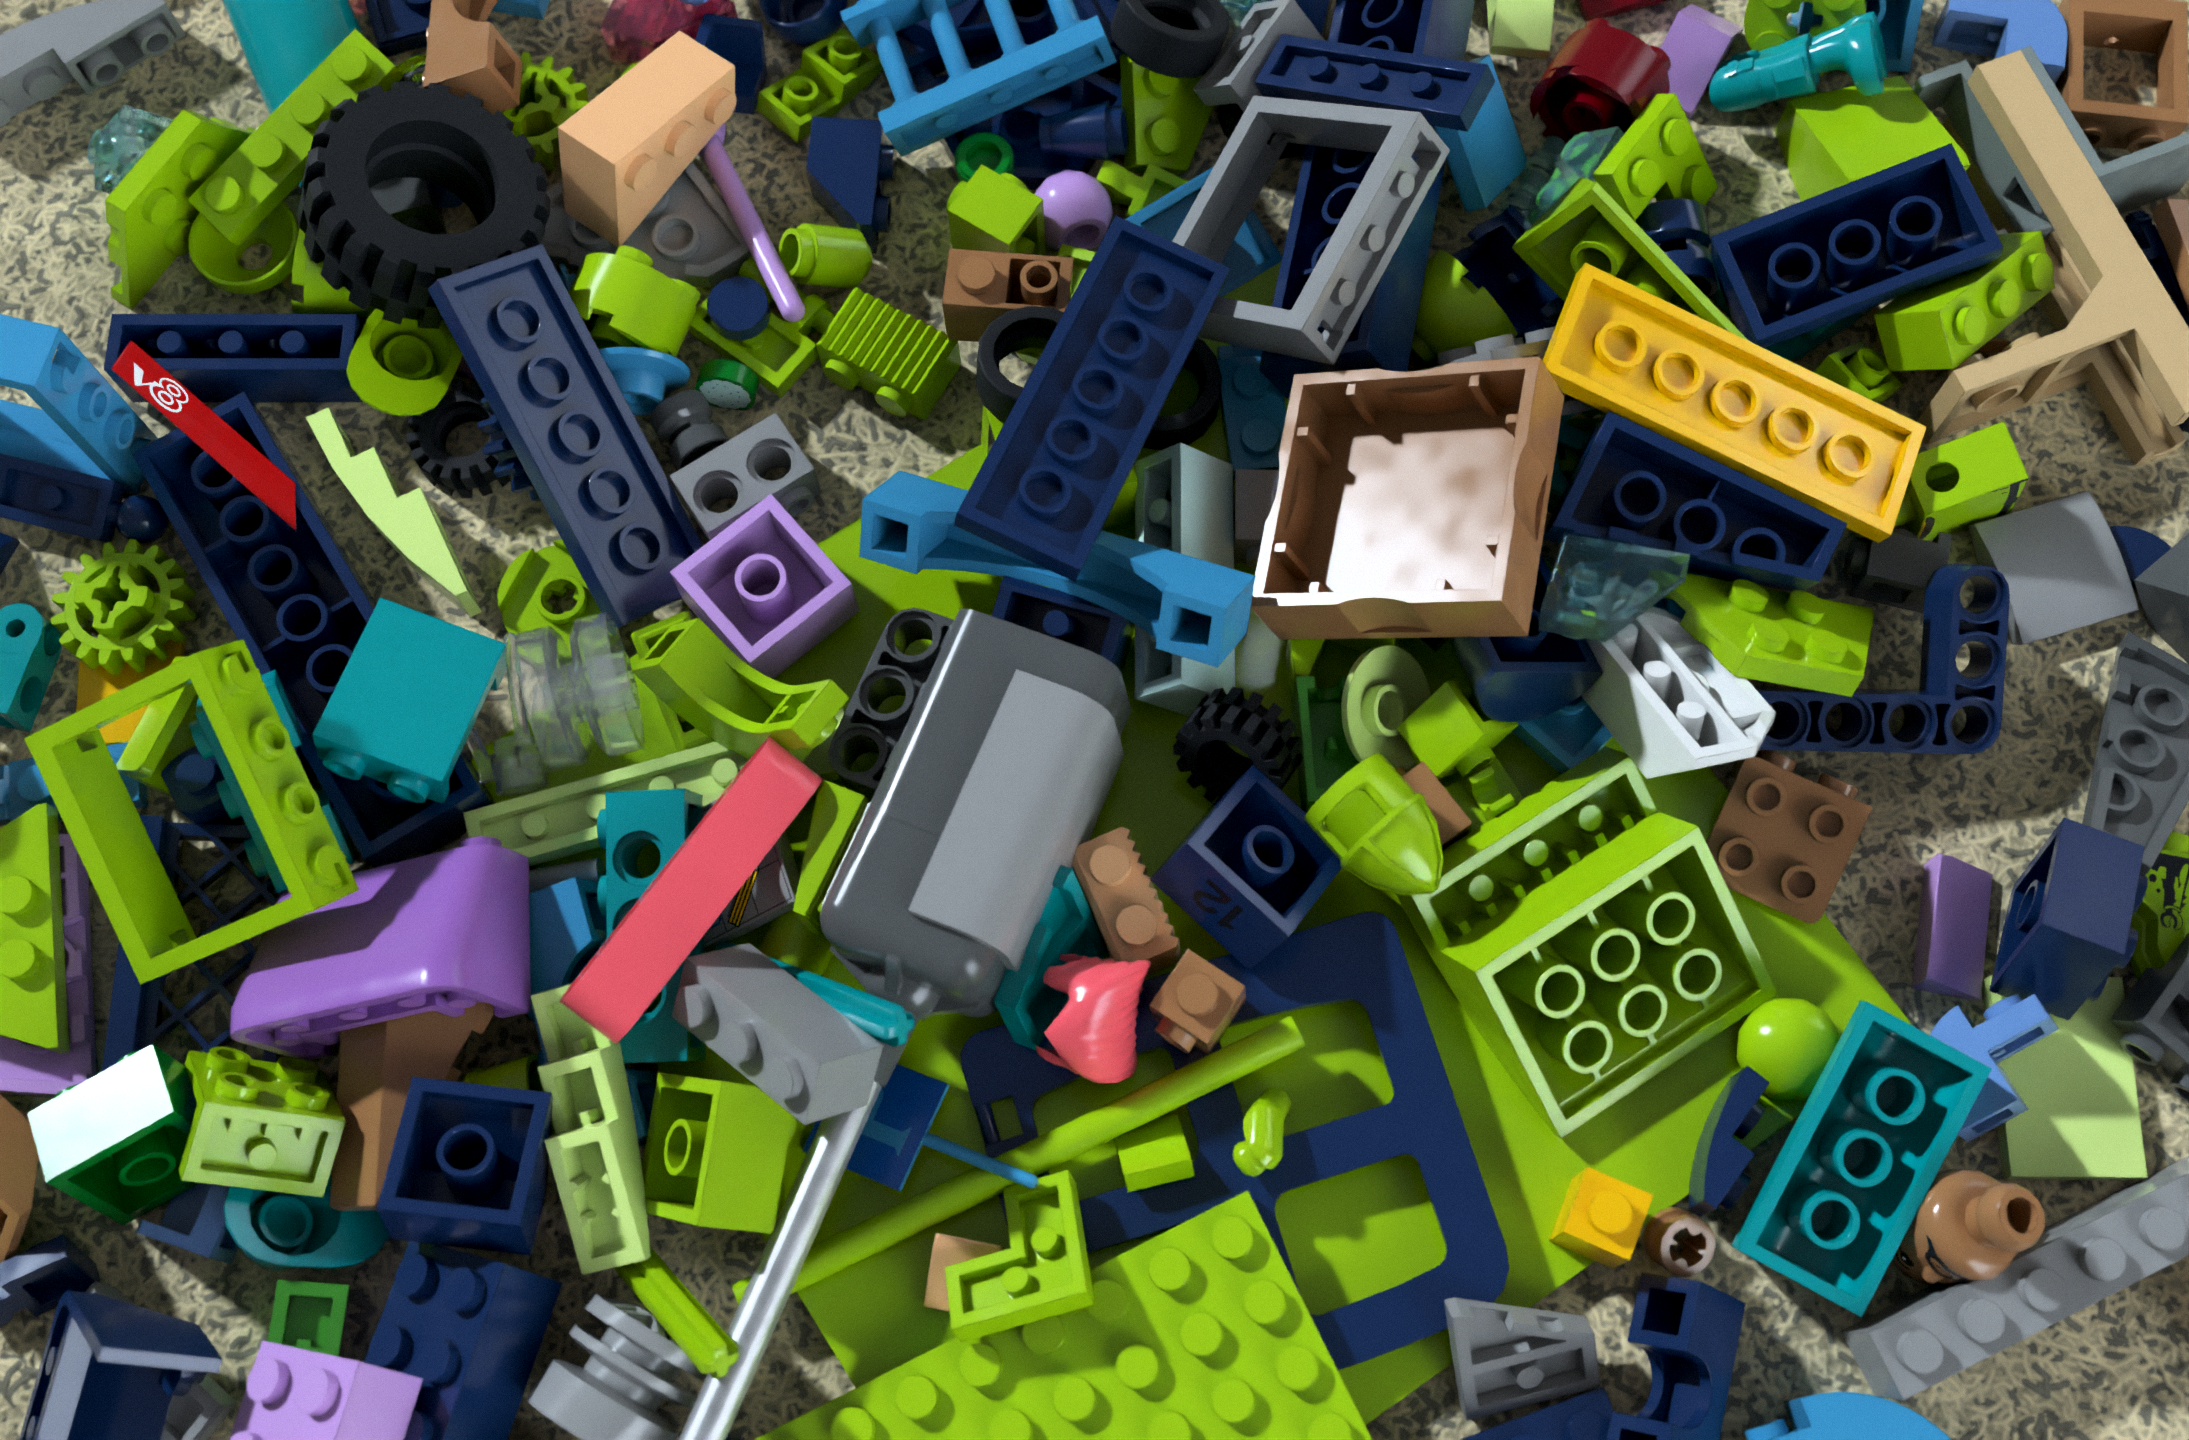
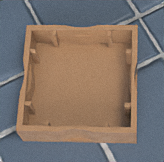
M1541 357L1456 362L1419 371L1398 372L1375 368L1294 374L1278 454V489L1273 506L1264 525L1251 602V609L1280 640L1528 636L1564 395Z

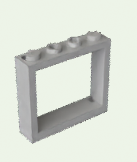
M1254 95L1176 233L1173 242L1221 264L1287 143L1365 151L1377 154L1292 310L1218 297L1198 337L1334 365L1450 149L1421 112ZM1274 131L1276 134L1270 145H1268L1267 142ZM1412 157L1418 158L1417 161L1415 162L1412 159ZM1320 324L1324 328L1322 334L1317 330Z

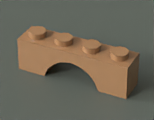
M431 0L429 27L426 29L427 53L425 70L422 73L423 88L428 89L430 83L449 86L448 93L463 98L467 92L483 100V108L492 114L497 110L502 112L519 106L522 61L492 23L487 22L493 7L499 0Z

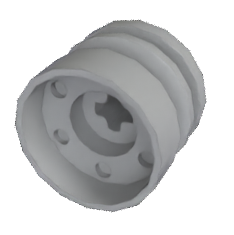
M593 1292L584 1308L608 1324V1329L603 1337L591 1330L573 1323L568 1333L591 1356L584 1367L566 1360L551 1358L526 1398L528 1403L581 1440H676L679 1435L678 1432L656 1410L663 1399L679 1406L693 1408L697 1396L675 1381L681 1369L704 1382L708 1374H703L697 1369L649 1311L633 1302L627 1303L613 1300Z

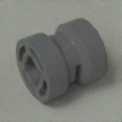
M686 390L666 398L656 406L649 418L650 424L659 440L670 445L668 455L677 471L729 441L722 426L712 423V409L703 393L697 390Z

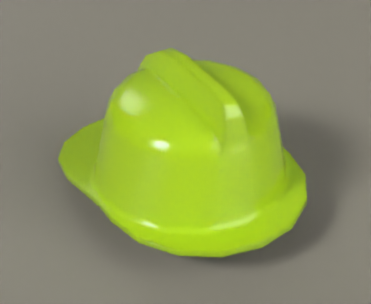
M375 309L368 317L349 355L346 373L351 388L363 402L383 413L400 417L415 416L434 409L444 398L462 359V353L445 321L441 320L439 329L418 328V320L406 318L402 319L400 325L382 319L384 312Z

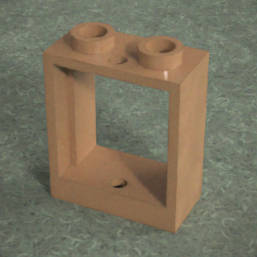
M2062 0L2058 9L2067 26V49L2065 68L2055 86L2094 149L2097 147L2125 149L2133 153L2181 135L2189 124L2188 2L2172 0ZM2084 46L2156 53L2157 107L2084 99Z

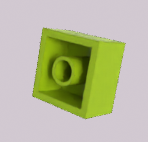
M658 1072L642 1163L647 1214L696 1226L773 1234L776 1215L780 1212L785 1198V1185L782 1177L787 1146L791 1142L796 1129V1118L757 1086Z

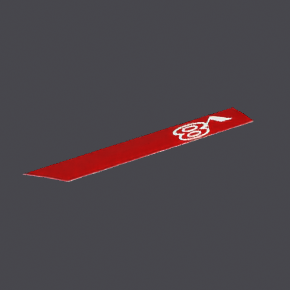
M131 340L111 369L296 531L295 482Z

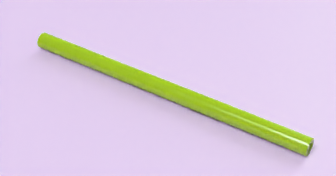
M1290 1015L1007 1151L994 1159L1038 1176L1305 1047L1304 1040ZM974 1167L811 1246L790 1295L1002 1193L1003 1188L1018 1183L979 1167ZM752 1275L732 1284L738 1305Z

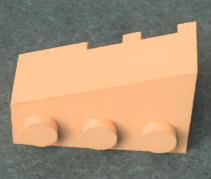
M679 30L558 127L564 212L617 248L623 245L717 130L731 117L737 103L735 95V65Z

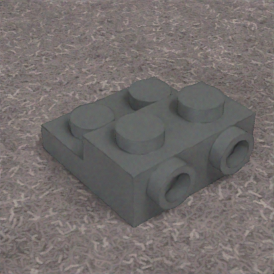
M2189 932L2163 968L2145 969L2110 1018V1021L2125 1033L2119 1041L2121 1047L2132 1057L2145 1064L2156 1066L2159 1063L2173 1075L2168 1087L2175 1095L2189 1103Z

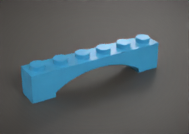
M898 471L862 500L859 557L914 574H918L922 569L967 571L1002 577L1007 576L1056 589L1095 603L1133 622L1157 639L1156 649L1217 668L1247 634L1255 575L1101 530L1076 582L954 526L957 511L968 490Z

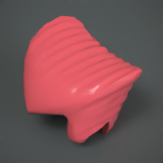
M1061 954L1059 959L1067 963L1061 966L1049 967L1043 975V983L1053 989L1067 993L1069 1000L1044 1032L1054 1049L1050 1050L1035 1045L1038 1055L1044 1060L1064 1067L1094 1083H1118L1132 1077L1137 1067V1053L1135 1049L1137 1005L1140 1001L1139 995L1143 990L1142 984L1151 966V961H1115L1112 958L1103 960L1098 957Z

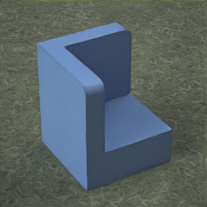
M199 1183L171 1199L160 1225L141 1219L135 1232L228 1264L233 1263L239 1249L226 1227L223 1205L228 1188L221 1185Z

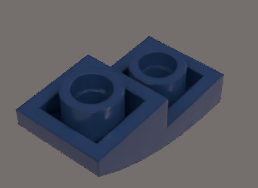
M1749 1066L1744 1067L1729 1079L1718 1096L1699 1138L1691 1170L1688 1208L1698 1217H1702L1715 1210L1718 1206L1728 1211L1740 1198L1751 1181V1178L1742 1171L1755 1154L1734 1139L1732 1135H1736L1741 1140L1744 1139L1760 1120L1766 1107L1757 1100L1770 1082Z

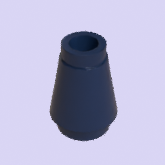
M1107 100L1049 117H1041L1039 121V139L1042 153H1054L1057 155L1112 161L1114 155H1126L1128 150V125L1124 106H1111Z

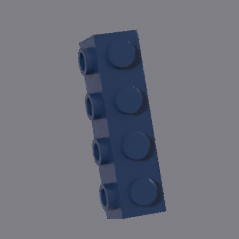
M112 314L104 370L132 402H148L111 369L120 354L132 340L202 402H226L242 392H245L252 402H363L351 388L346 370L349 355L364 325L357 314Z

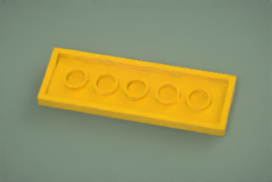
M1585 263L1575 275L1542 360L1561 392L1605 413L1608 411L1616 413L1847 523L1846 528L1877 543L1892 535L1926 426L1588 263Z

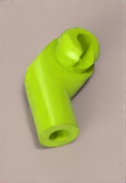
M1269 1088L1264 1090L1244 1117L1243 1132L1246 1140L1235 1145L1233 1159L1237 1167L1247 1176L1256 1177L1263 1173L1265 1168L1269 1170L1274 1169L1283 1157L1284 1120L1290 1112L1291 1100L1281 1089Z

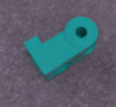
M14 603L0 610V726L30 732L59 659L62 645L58 641L61 638V633L35 607L26 603Z

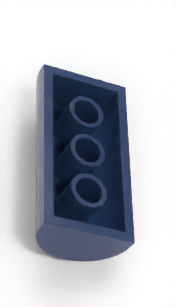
M1952 143L1711 236V252L1716 275L1736 328L1750 342L1762 348L1770 347L1996 261L2001 257L2003 246Z
M1541 554L1528 636L1447 637L1482 711L1489 718L1501 722L1527 721L1555 712L1583 695L1603 673Z

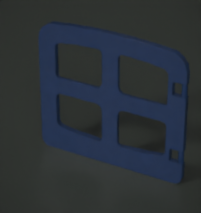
M1374 911L1361 912L1291 934L1251 970H1248L1231 953L1208 960L1209 963L1246 987V1001L1229 1027L1303 1008L1345 1001L1358 1003L1364 1008L1368 1016L1394 1092L1393 1099L1386 1105L1284 1136L1283 1157L1278 1165L1272 1170L1265 1168L1263 1173L1256 1177L1245 1175L1237 1167L1233 1159L1235 1145L1246 1140L1243 1132L1244 1116L1233 1082L1187 1103L1186 1105L1199 1146L1197 1158L1192 1163L1195 1176L1132 1192H1127L1125 1186L1080 1200L1079 1204L1087 1254L1178 1226L1248 1190L1300 1294L1275 1216V1205L1279 1197L1289 1190L1394 1157L1409 1155L1416 1159L1445 1243L1446 1254L1444 1260L1439 1266L1396 1287L1322 1315H1314L1309 1312L1337 1370L1339 1371L1447 1329L1444 1304L1446 1299L1455 1297L1494 1303L1504 1290L1509 1271L1506 1244L1397 930L1392 921L1381 913ZM1169 972L1147 979L1142 984L1143 990L1139 995L1138 1015L1135 1019V1033L1137 1036L1135 1049L1137 1057L1157 1049H1164L1172 1057L1175 1070H1178L1207 1055L1194 1046L1189 1053H1186L1155 1032V1028L1159 1023L1153 1020L1149 1005L1171 974ZM1005 1024L972 1035L963 1045L961 1052V1066L975 1109L987 1156L995 1158L1039 1137L1033 1113L1036 1102L1042 1096L1083 1078L1064 1067L1044 1060L1038 1055L1036 1050L1014 1042ZM1045 1036L1039 1046L1050 1050L1054 1049ZM1220 1040L1211 1053L1222 1049ZM1013 1098L1023 1134L1001 1141L991 1104ZM1048 1170L1036 1177L1040 1178L1050 1175V1172ZM1002 1192L998 1195L1007 1223L1004 1193Z

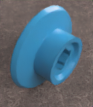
M638 347L599 349L633 415L651 414L656 406L664 401L666 393L682 388L691 376L689 367L683 361L660 351Z

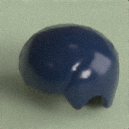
M760 0L759 6L768 27L777 37L784 42L806 47L831 37L840 29L843 23L840 11L847 9L848 0Z

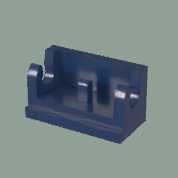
M1514 206L1506 208L1502 214L1473 228L1467 236L1474 243L1462 248L1452 256L1469 271L1463 277L1471 281L1478 289L1484 286L1515 327L1518 334L1515 338L1523 337L1525 344V333L1556 326L1565 302L1512 249L1515 242L1532 225Z

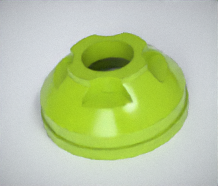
M281 201L236 246L199 213L189 233L188 249L197 269L217 288L236 294L258 293L282 282L292 272L299 225L287 204ZM254 244L270 246L272 248V257L264 267L257 270H248L240 265L241 255L248 247Z

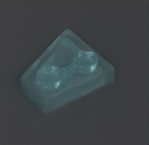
M1564 533L1541 606L1538 630L1561 634L1571 639H1590L1606 642L1686 581L1690 554Z

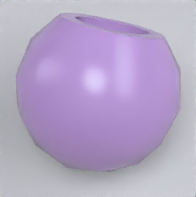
M1064 170L1047 177L1035 192V195L1043 199L1046 246L1058 252L1062 244L1086 250L1095 248L1102 242L1113 217L1110 196L1097 178L1084 172Z

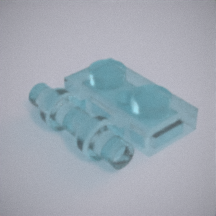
M1616 126L1592 132H1582L1574 135L1567 144L1557 136H1548L1540 150H1534L1530 154L1524 165L1523 173L1525 177L1517 191L1509 192L1500 208V213L1502 214L1506 208L1514 206L1533 225L1580 177L1596 182L1593 173L1624 135L1623 131Z

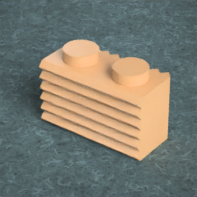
M1119 827L1078 845L1072 866L1110 957L1115 961H1151V966L1145 977L1178 963L1181 955L1179 938L1175 937L1174 926L1169 924L1168 914L1164 912L1163 902L1158 899L1157 889L1153 888L1146 865L1142 864L1141 853L1137 852L1136 842L1132 841L1130 830Z

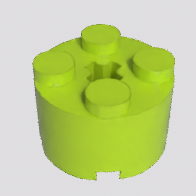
M621 245L618 247L616 254L597 252L586 255L580 264L568 293L598 349L638 347L660 351L676 357L696 313V305L700 298L699 291L687 282L671 279L652 268L653 260L643 251L631 246Z

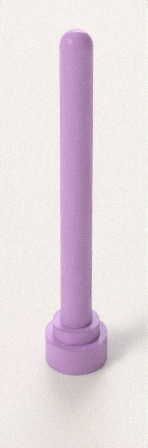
M724 123L698 154L702 155L782 317L789 322L800 321L805 314V306L723 147L724 135L726 133V125Z

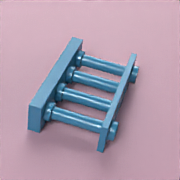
M858 0L855 5L840 11L843 22L860 47L874 42L895 99L891 107L877 114L885 135L901 157L1116 63L1117 60L1098 16L1096 15L1087 20H1080L1073 0H1047L1058 30L1055 34L1028 45L1025 44L1009 0H983L1003 54L1001 58L977 69H971L949 8L966 0ZM927 18L949 78L941 85L923 93H917L895 32Z

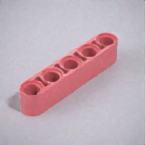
M768 737L564 993L560 1002L613 1043L617 1044L634 1026L805 806L823 779L775 740Z

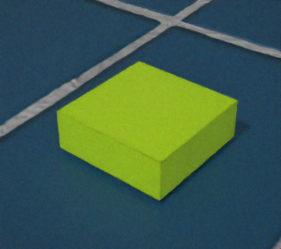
M1178 1113L1158 1117L1114 1138L1127 1192L1195 1176L1191 1155Z

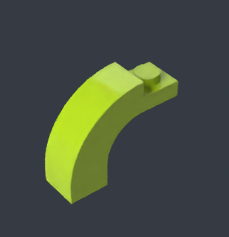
M700 618L671 625L632 670L651 691L687 722L716 742L748 759L751 758L768 737H771L803 762L810 752L825 741L834 731L838 724V720L834 716L849 699L832 679L802 685H789L762 674L731 651Z

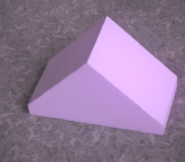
M1690 4L1678 12L1661 46V49L1666 52L1671 62V67L1668 71L1669 93H1676L1686 117L1690 119L1710 87L1717 68L1726 60L1743 30L1742 27L1694 4Z

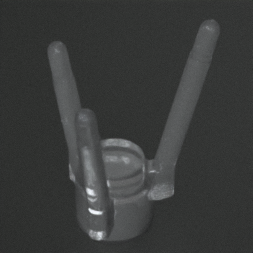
M509 632L504 636V643L506 644L505 662L514 735L494 741L495 752L490 756L474 725L466 741L476 761L480 783L494 782L498 796H515L544 789L549 784L547 774L551 773L547 755L546 684L543 681H537L533 686L532 735H530L517 637L514 633Z

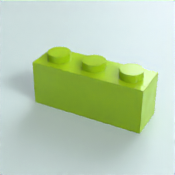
M2042 232L1999 234L1997 236L2003 246V251L1998 260L1893 299L1876 312L1874 318L1889 371L1955 369L2055 288L2053 281L2054 267L2050 256L2046 252Z

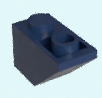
M812 117L806 165L812 196L840 227L860 230L865 237L866 243L869 244L872 253H877L879 232L889 233L891 198L890 196H883L885 180L895 181L897 150L893 145L887 144L886 135L880 120Z

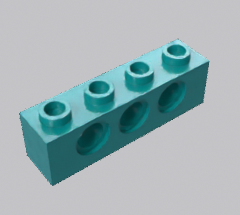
M685 788L606 792V809H601L597 818L598 841L601 848L606 849V875H602L599 879L597 900L601 914L606 915L607 938L702 820L703 803L701 794ZM655 843L661 855L660 864L651 876L644 878L638 870L637 858L640 851L646 845ZM704 936L687 957L704 953ZM685 960L662 988V997L657 1008L650 1013L645 1011L620 1040L624 1063L705 1060V1043L672 1017Z

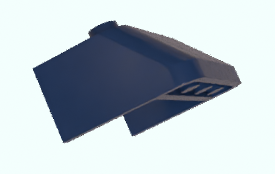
M67 1290L62 1295L55 1311L19 1440H161L172 1397L185 1396L193 1383H201L204 1380L207 1372L219 1373L223 1358L198 1324L100 1294Z

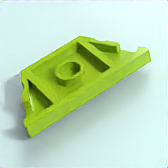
M183 109L105 199L106 221L111 229L108 240L109 260L121 267L122 281L111 287V296L114 300L133 310L177 256L189 252V233L193 222L200 212L187 199L256 130L255 128L248 126L245 130L226 120L215 117L208 119L200 113Z
M1658 567L1652 568L1643 586L1645 593L1652 600L1672 599L1680 605L1686 613L1679 625L1696 641L1707 646L1712 651L1713 656L1736 677L1848 697L1853 696L1864 677L1874 619V612L1869 607L1821 599L1802 590H1794L1790 593L1763 588L1754 582L1744 579H1737L1732 582Z
M48 803L35 805L0 829V1036L61 1054L69 1052L58 810Z

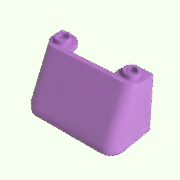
M476 836L462 840L458 848L352 873L359 888L358 891L263 932L231 1007L230 1036L231 1039L243 1044L309 1061L332 1056V1044L339 1043V1031L428 1011H435L454 1018L465 1015V1008L475 1006L476 1002H485L494 1005V1016L499 1018L531 1012L529 858L509 848L502 847L501 841L497 838ZM285 890L279 895L276 904L291 898L289 890Z

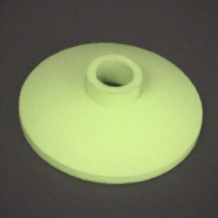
M1392 645L1376 646L1365 651L1355 661L1345 681L1341 715L1345 738L1351 752L1359 763L1375 753H1381L1394 768L1402 766L1407 771L1416 761L1410 753V746L1397 727L1431 696V691L1420 664L1409 652L1400 647Z

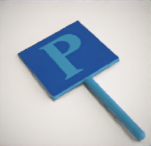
M899 1064L896 1065L886 1087L881 1088L846 1167L851 1172L901 1192L920 1149L924 1145L1025 1187L1035 1188L1038 1185V1178L1031 1173L929 1133L950 1085ZM822 1120L815 1122L802 1151L808 1152Z

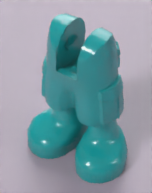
M1874 11L1855 16L1846 23L1820 33L1815 37H1812L1809 32L1761 51L1756 49L1731 55V59L1719 65L1711 80L1709 96L1712 105L1723 112H1737L1757 108L1778 99L1810 94L1817 91L1816 84L1820 83V73L1834 70L1847 72L1862 95L1872 96L1883 93V79L1888 78V68L1883 38Z

